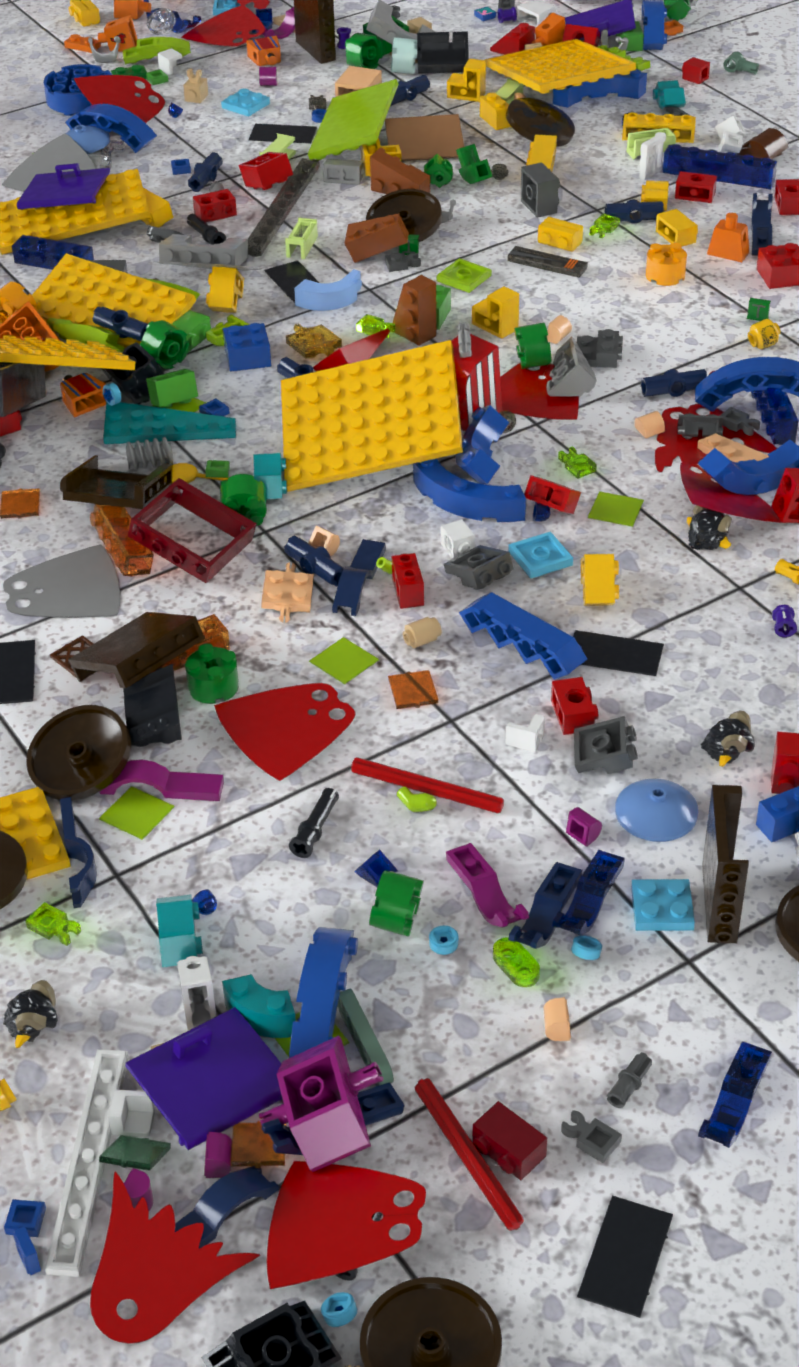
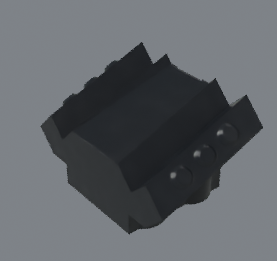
M135 342L126 347L122 353L129 355L128 358L135 361V370L104 368L103 372L110 381L119 387L120 391L128 399H131L134 404L139 405L150 401L146 379L163 375L164 372L156 360L142 346Z
M173 664L164 668H158L155 672L148 674L131 686L123 688L126 727L130 733L131 746L144 747L151 743L162 742L169 744L176 740H182Z
M305 1300L291 1306L287 1302L232 1332L226 1341L201 1357L207 1367H331L342 1359Z

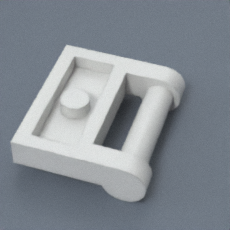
M658 132L655 134V137L641 144L639 178L646 180L663 170L664 163L662 158L663 145L666 141L665 133Z

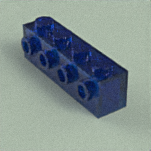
M22 235L12 245L14 263L53 270L66 253L85 260H94L92 246Z
M779 388L751 391L752 398L756 400L757 411L761 413V421L766 425L767 436L771 437L773 444L783 445L789 439L796 443L799 421L787 393Z

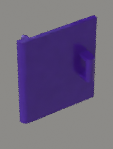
M632 0L619 1L565 17V23L598 28L600 34L603 30H607L608 36L636 29L634 5Z
M78 163L56 165V173L36 174L18 200L17 209L96 203L95 196L109 175L110 168L80 170ZM68 169H73V170H74V171L62 172V170H68Z
M236 1007L126 1062L125 1065L177 1133L179 1144L181 1146L185 1145L187 1150L205 1142L209 1132L221 1133L282 1100L276 1075L282 1063Z

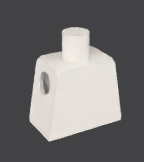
M534 0L517 5V21L528 23L530 26H535L536 29L551 13L556 12V5L542 0Z
M190 956L185 960L177 962L188 1030L217 1016L208 959L205 956ZM202 995L204 1002L195 1005L193 996Z

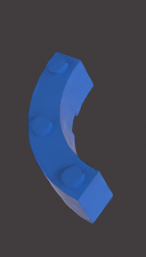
M663 0L642 1L641 21H643L644 25L643 50H663L664 44H667V34H664V18H667V8H665Z
M636 69L630 71L628 75L617 74L614 75V78L610 79L599 78L597 82L590 83L586 81L582 82L580 86L569 85L563 90L553 89V104L569 108L573 104L582 101V97H606L608 93H618V97L639 99L646 93L647 73Z
M111 104L88 106L65 122L70 129L78 125L101 128L107 132L113 131L120 135V139L129 145L135 153L145 148L157 137L152 128L139 117L124 108Z
M754 357L730 363L712 372L696 386L695 402L713 412L718 406L741 391L751 392L766 390L767 388H779L783 392L799 397V361L780 357Z
M491 405L483 408L479 407L472 414L473 420L462 437L463 453L456 454L457 465L479 484H488L500 468V465L491 458L493 451L490 449L493 441L495 443L498 441L509 424Z
M789 439L782 446L769 453V457L760 461L753 459L739 461L738 463L731 461L714 448L698 462V465L723 488L737 494L756 495L778 489L785 468H799V446Z
M437 458L413 464V482L423 496L430 497L433 500V504L439 508L464 518L482 521V517L496 518L497 522L525 521L526 497L520 485L492 486L467 481L446 470Z
M319 927L314 932V944H309L299 983L296 1002H302L300 1018L297 1021H293L289 1058L335 1038L333 1037L340 990L345 991L347 972L345 971L352 960V955L356 956L358 949V938L354 937V930Z

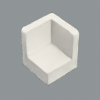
M172 48L159 52V69L169 75L173 74V67L177 66L176 60L182 59V54Z
M735 116L715 126L720 140H722L725 131L742 135L743 137L746 136L740 119Z
M725 131L718 146L717 159L722 158L724 151L733 154L740 153L743 136Z
M535 714L528 727L508 722L506 725L505 744L536 752L544 737L545 716Z
M114 1090L108 1114L112 1135L150 1136L155 1107L145 1091Z

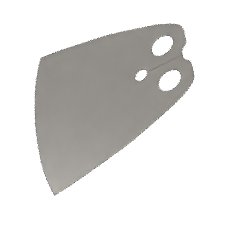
M65 133L28 157L7 177L2 185L24 192L36 174L56 173V165L78 163L80 170L96 169L87 153ZM68 169V170H62V172H68V171H74V170H73V169Z
M157 262L212 269V266L237 268V270L262 269L237 265L225 266L224 264Z
M101 544L45 561L9 577L3 583L4 591L9 594V599L6 601L7 610L15 614L42 617L114 616L119 611L120 589L118 577L109 554ZM24 580L27 582V586L23 589L12 588V584L15 581ZM38 588L43 589L42 593H35L34 591ZM26 598L30 600V605L25 608L15 606V602L19 599Z

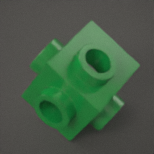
M436 154L424 165V173L430 175V183L432 185L435 184L441 188L452 180L453 166L447 159L444 160Z

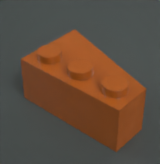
M381 147L370 156L371 191L388 194L402 189H418L430 193V175L411 164L409 166L400 161V158L390 156Z
M399 214L388 215L348 224L344 244L354 263L406 244L409 232Z
M423 275L403 284L391 326V331L418 346L436 337V282Z

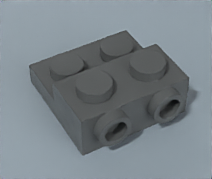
M606 329L598 330V337L588 335L577 336V344L590 367L617 368V360H622L623 336H619V331Z
M479 545L444 563L446 573L461 577L462 585L475 590L485 588L493 580L501 579L514 570L510 552Z
M625 716L574 729L575 768L578 773L604 767L607 774L633 768V760L638 759L636 747L632 742L637 741L634 726L628 725Z

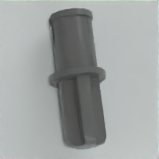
M641 1052L637 1054L629 1066L618 1074V1081L606 1095L608 1102L614 1107L623 1108L634 1090H638L641 1087V1080L652 1065V1059L646 1053Z

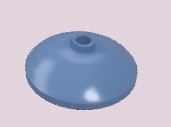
M78 125L66 133L87 154L103 149L110 142L109 133L94 126Z
M656 778L644 779L628 785L620 792L616 800L615 813L620 825L630 834L647 841L665 842L681 838L694 828L698 818V805L693 795L677 783Z

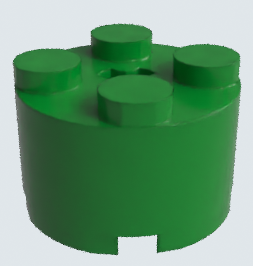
M355 33L345 41L346 62L348 65L369 69L378 67V61L383 57V44L376 36Z
M151 321L146 327L140 346L156 360L159 366L164 369L175 368L173 365L177 362L181 363L185 359L189 350V341H187V334L167 321Z
M544 322L514 328L515 338L518 340L516 351L518 358H520L522 369L551 364V347L547 339L548 332Z
M249 474L233 475L220 487V502L257 524L256 526L261 525L267 512L265 484L261 480L260 482L255 480L254 476Z
M203 644L187 658L185 663L187 686L193 699L202 703L213 704L216 703L215 700L217 699L229 700L237 693L239 681L237 660L233 651L213 647L211 644Z
M383 871L375 894V904L371 909L369 925L409 937L414 921L412 918L419 909L424 880L393 871Z

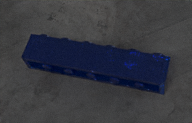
M679 144L668 145L664 152L663 173L679 175L680 171L715 175L718 182L770 190L775 182L777 161L770 158H755L752 155L742 156L732 152L722 153L713 149L702 150L697 147L688 148L682 147Z

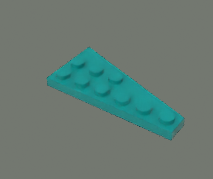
M106 402L103 440L104 444H123L127 442L135 443L136 441L144 443L146 439L149 442H153L154 438H157L158 442H162L163 437H166L167 441L236 438V418L124 402L111 406Z

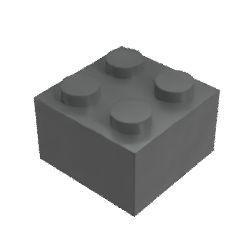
M542 162L521 167V202L537 218L557 213L559 205V178Z

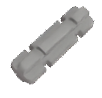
M466 322L464 324L460 323L457 326L460 357H471L470 327Z

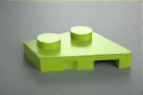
M229 315L227 323L223 325V322H219L214 328L206 332L207 341L216 346H224L223 328L233 325L244 326L250 324L233 315Z

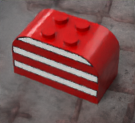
M470 334L471 357H460L458 336L451 341L454 353L461 430L465 432L473 420L472 414L479 407L483 408L491 405L503 416L499 347Z

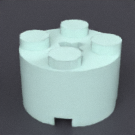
M394 37L391 72L415 74L417 40Z

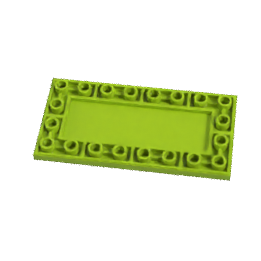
M397 79L333 97L308 151L309 159L322 160L326 155L333 154L335 156L347 149L353 151L364 144L367 146L375 144L399 85Z

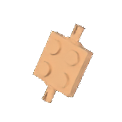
M290 562L286 564L285 572L266 570L261 608L280 611L279 620L284 622L285 616V623L290 620V612H310L314 574L295 573L296 565L292 563L290 569Z

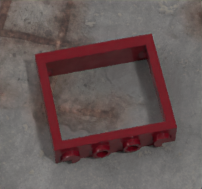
M178 478L131 518L127 536L202 582L207 583L252 541L257 524ZM177 503L234 537V539L211 561H207L150 527V525Z

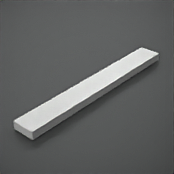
M97 1049L47 1257L46 1275L80 1277L112 1135L108 1114L114 1090H122L126 1073L125 1065L129 1059L128 1051Z

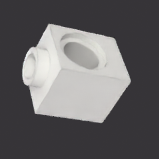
M462 519L441 525V545L451 558L454 559L475 548V534Z

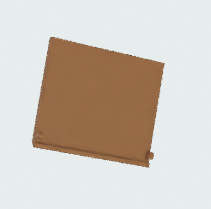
M459 114L385 119L388 145L400 146L402 161L432 159L436 154L442 158H458L456 150L464 147Z

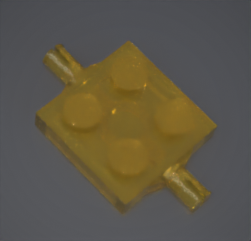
M298 323V325L295 324L293 327L295 333L286 336V343L305 359L314 358L322 353L328 357L335 349L342 347V339L322 324L305 328Z

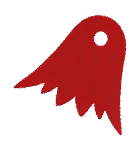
M114 1172L110 1222L104 1250L91 1290L90 1308L92 1317L100 1331L112 1340L128 1344L148 1340L164 1330L192 1302L213 1285L238 1268L253 1261L260 1254L234 1253L217 1256L223 1242H215L199 1248L204 1224L194 1223L175 1232V1215L170 1204L163 1207L149 1220V1211L145 1198L142 1197L136 1207L133 1208L131 1198L117 1172ZM124 1299H131L137 1304V1314L131 1319H122L117 1313V1306Z

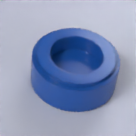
M314 110L312 112V121L321 123L327 110Z

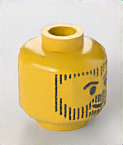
M764 319L751 325L748 332V340L753 347L765 349L778 342L781 331L777 323H773L770 319Z

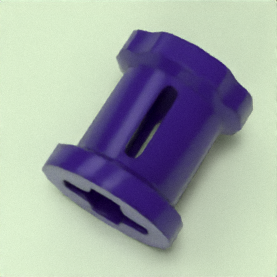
M515 7L504 10L498 8L499 23L510 20L515 22L517 20Z
M341 27L337 29L339 37L337 47L346 49L345 41L350 38L351 29Z
M779 605L772 611V618L776 621L774 626L775 633L782 638L791 637L797 631V624L793 620L795 612L789 605Z

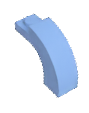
M353 269L343 279L334 283L325 284L307 279L303 280L294 288L295 306L309 310L326 311L343 308L354 303L357 300V292L362 286L361 272Z

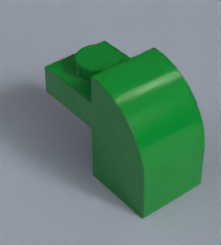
M475 144L456 150L461 164V168L458 170L463 180L473 184L493 177L488 160L480 161Z

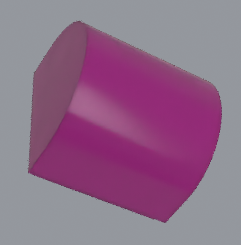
M259 67L260 86H277L276 67Z
M576 807L569 811L566 833L587 847L599 836L602 830V823L583 809Z
M209 1132L207 1134L205 1178H222L231 1171L232 1139L224 1133Z
M133 1168L124 1182L133 1208L144 1197L147 1202L148 1211H150L153 1206V1195L149 1176L145 1172Z

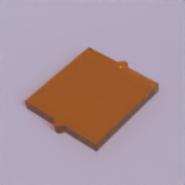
M20 488L18 490L2 491L1 519L17 517L21 519L22 517L39 516L40 489L23 490Z
M429 670L412 673L408 671L405 674L388 676L396 709L419 708L423 705L438 703L437 693Z
M257 1121V1123H238L233 1126L231 1167L255 1166V1168H261V1166H285V1154L275 1153L273 1141L269 1134H264L260 1121Z

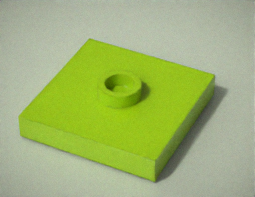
M459 258L437 274L436 281L470 293L492 276V270Z

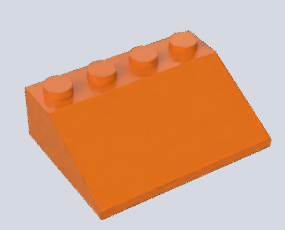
M29 301L0 325V339H3V335H12L21 340H24V337H36L42 341H45V338H55L61 341L43 316ZM44 365L45 372L56 369L59 366Z

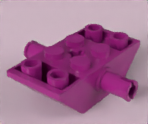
M340 1036L282 1062L276 1075L284 1104L260 1113L261 1125L275 1119H279L282 1125L289 1123L290 1130L312 1172L371 1147L357 1095L358 1091L383 1081L382 1072L376 1062L351 1073Z

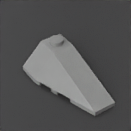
M571 336L556 351L553 361L555 368L549 375L552 381H548L546 385L547 393L550 397L582 396L585 392H590L596 385L595 373L576 340Z

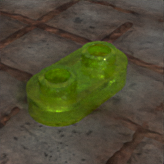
M509 937L497 940L493 945L494 962L515 985L520 987L535 985L540 977V966L534 957L521 943L508 940Z

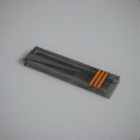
M515 246L508 254L509 262L578 278L582 276L588 266V262Z

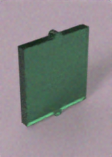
M121 1135L99 1156V1162L119 1165L122 1168L131 1167L150 1171L171 1149V1143Z

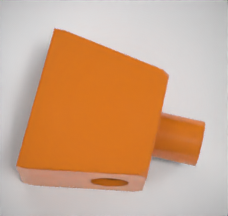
M114 0V18L120 19L131 15L132 19H139L144 12L149 13L151 11V3L144 0Z
M551 13L536 27V39L531 44L541 42L542 46L562 42L566 26L565 17Z
M727 213L726 220H720L715 226L707 251L708 255L737 262H743L748 256V226L738 223V214Z

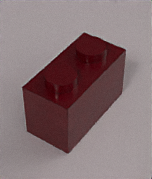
M499 1101L473 1123L472 1142L478 1151L483 1155L491 1157L504 1172L513 1174L520 1181L547 1155V1137Z

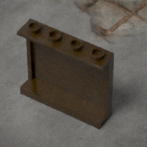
M293 0L296 42L321 64L335 61L334 1Z
M94 455L61 479L60 491L63 492V500L143 509L172 484L173 464L163 463L149 475L98 469V455Z
M145 612L68 660L78 682L100 671L114 673L120 688H127L201 642L205 637L196 616Z
M712 785L702 861L707 942L737 943L749 860H733L742 800V786Z

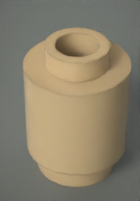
M425 617L407 624L404 628L405 631H403V638L405 643L412 648L435 641L442 634L440 623L435 617Z

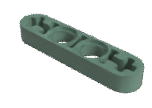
M350 988L341 991L337 1007L365 1065L368 1066L376 1062L382 1072L383 1081L375 1083V1085L393 1083V1073L388 1059L353 990Z

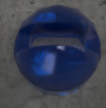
M172 102L168 108V113L173 118L179 117L183 111L182 108Z
M536 502L533 509V521L542 522L549 519L551 515L550 508Z
M208 889L198 892L192 899V902H198L199 913L202 915L212 914L216 910L217 899Z

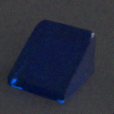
M272 8L256 9V16L260 21H270L273 25Z
M379 849L354 872L378 887L383 871L397 872L398 870Z

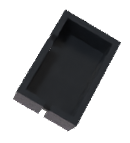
M468 31L453 32L452 42H449V32L417 33L418 74L464 72V66L469 60Z

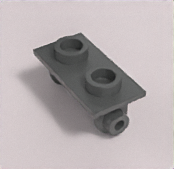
M694 414L679 415L678 434L682 435V437H698V430H702V437H708L715 433L723 436L722 425L724 416L714 414L707 416Z

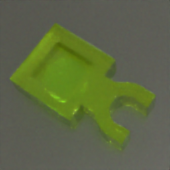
M602 214L594 221V225L590 227L589 235L593 236L595 233H599V238H604L605 233H612L620 225V218Z
M366 314L356 323V331L363 332L366 335H373L389 328L390 332H395V324L384 323V319Z
M573 446L569 448V454L564 453V451L558 452V459L565 463V468L577 479L596 472L597 464L584 453L578 455Z
M45 902L25 920L29 930L48 940L55 935L66 946L71 943L68 932H73L76 935L81 933L79 923L68 920L65 912Z

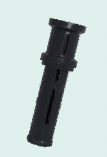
M195 214L188 215L187 220L189 221H187V224L202 234V238L206 242L214 245L223 243L226 240L225 234L218 232L216 227L209 226Z
M325 788L309 818L300 823L297 836L289 842L290 851L297 857H310L313 852L314 843L320 840L322 836L321 828L339 799L337 791L330 798L334 789Z

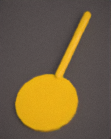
M178 463L173 465L172 483L178 478L187 483L194 481L197 477L220 481L228 480V478L206 477V474L198 473L197 468L192 464Z

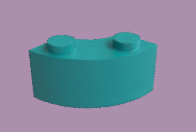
M678 80L657 82L655 89H653V99H656L660 109L670 106L677 108L685 106L684 87H679Z
M281 453L253 454L254 479L259 482L261 480L265 484L266 499H282L283 494H287V482L282 480V472L286 469V458H281Z
M191 894L157 898L156 907L162 967L178 966L177 962L180 960H185L190 956L197 957V954H203L201 936L196 937L194 920L200 919L198 902H192Z
M252 974L222 981L227 1011L236 1007L259 1036L268 1038L291 1037L293 1021H296V1016L288 990L274 991L266 989L255 981Z

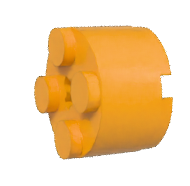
M654 243L650 245L646 261V278L650 282L653 279L657 281V285L672 286L678 284L680 279H685L687 253L682 249V245L679 243H671L670 245Z
M8 282L0 289V325L28 301L37 310L33 296L30 293L27 295L23 291L25 288L16 282Z

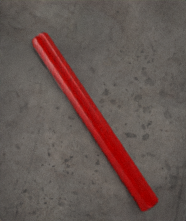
M359 757L354 758L351 764V771L353 773L483 810L501 813L504 806V799L502 797Z
M429 1078L420 1079L415 1086V1091L506 1229L509 1231L519 1229L520 1225L524 1222L523 1216Z

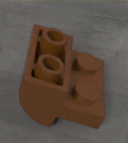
M768 128L744 143L737 156L753 157L754 162L766 164L772 162L773 158L782 155V152L789 147L785 136L779 130Z

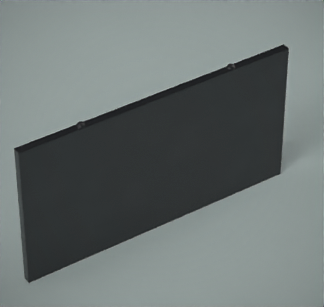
M255 123L249 140L273 142L277 139L278 133L295 137L293 143L311 144L317 126Z
M298 260L264 270L294 303V288L303 280L307 279L319 283Z
M575 630L573 637L587 657V660L581 665L650 676L657 675L664 647L663 643Z
M35 640L0 643V704L33 701L35 688Z
M612 1195L577 1297L640 1318L647 1295L650 1294L649 1289L665 1239L668 1238L667 1233L673 1214Z

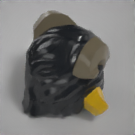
M696 505L693 509V518L687 517L686 522L690 527L688 532L689 546L692 549L695 548V550L703 548L713 550L719 546L724 549L729 548L731 543L727 535L732 518L727 514L725 515L724 513Z
M736 711L729 718L719 721L710 729L701 743V748L707 751L712 759L719 761V766L723 767L726 763H732L739 757L741 752H752L754 750L755 742L751 734V720L745 711Z
M45 980L32 984L31 989L19 993L7 1004L8 1008L4 1013L3 1024L6 1025L11 1036L15 1037L16 1048H20L26 1041L33 1042L40 1034V1030L56 1027L58 1017L55 1010V992L52 986Z

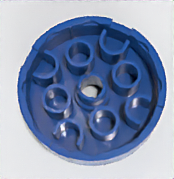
M90 64L61 67L62 71L57 73L52 71L44 78L46 103L51 109L64 113L66 116L77 114L92 104L81 92L74 78L112 74L109 70L103 71L101 66Z

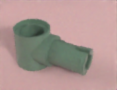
M737 51L733 52L723 63L724 69L731 73L736 70L740 72L743 70L756 75L759 69L757 68L759 67L758 63L747 61Z

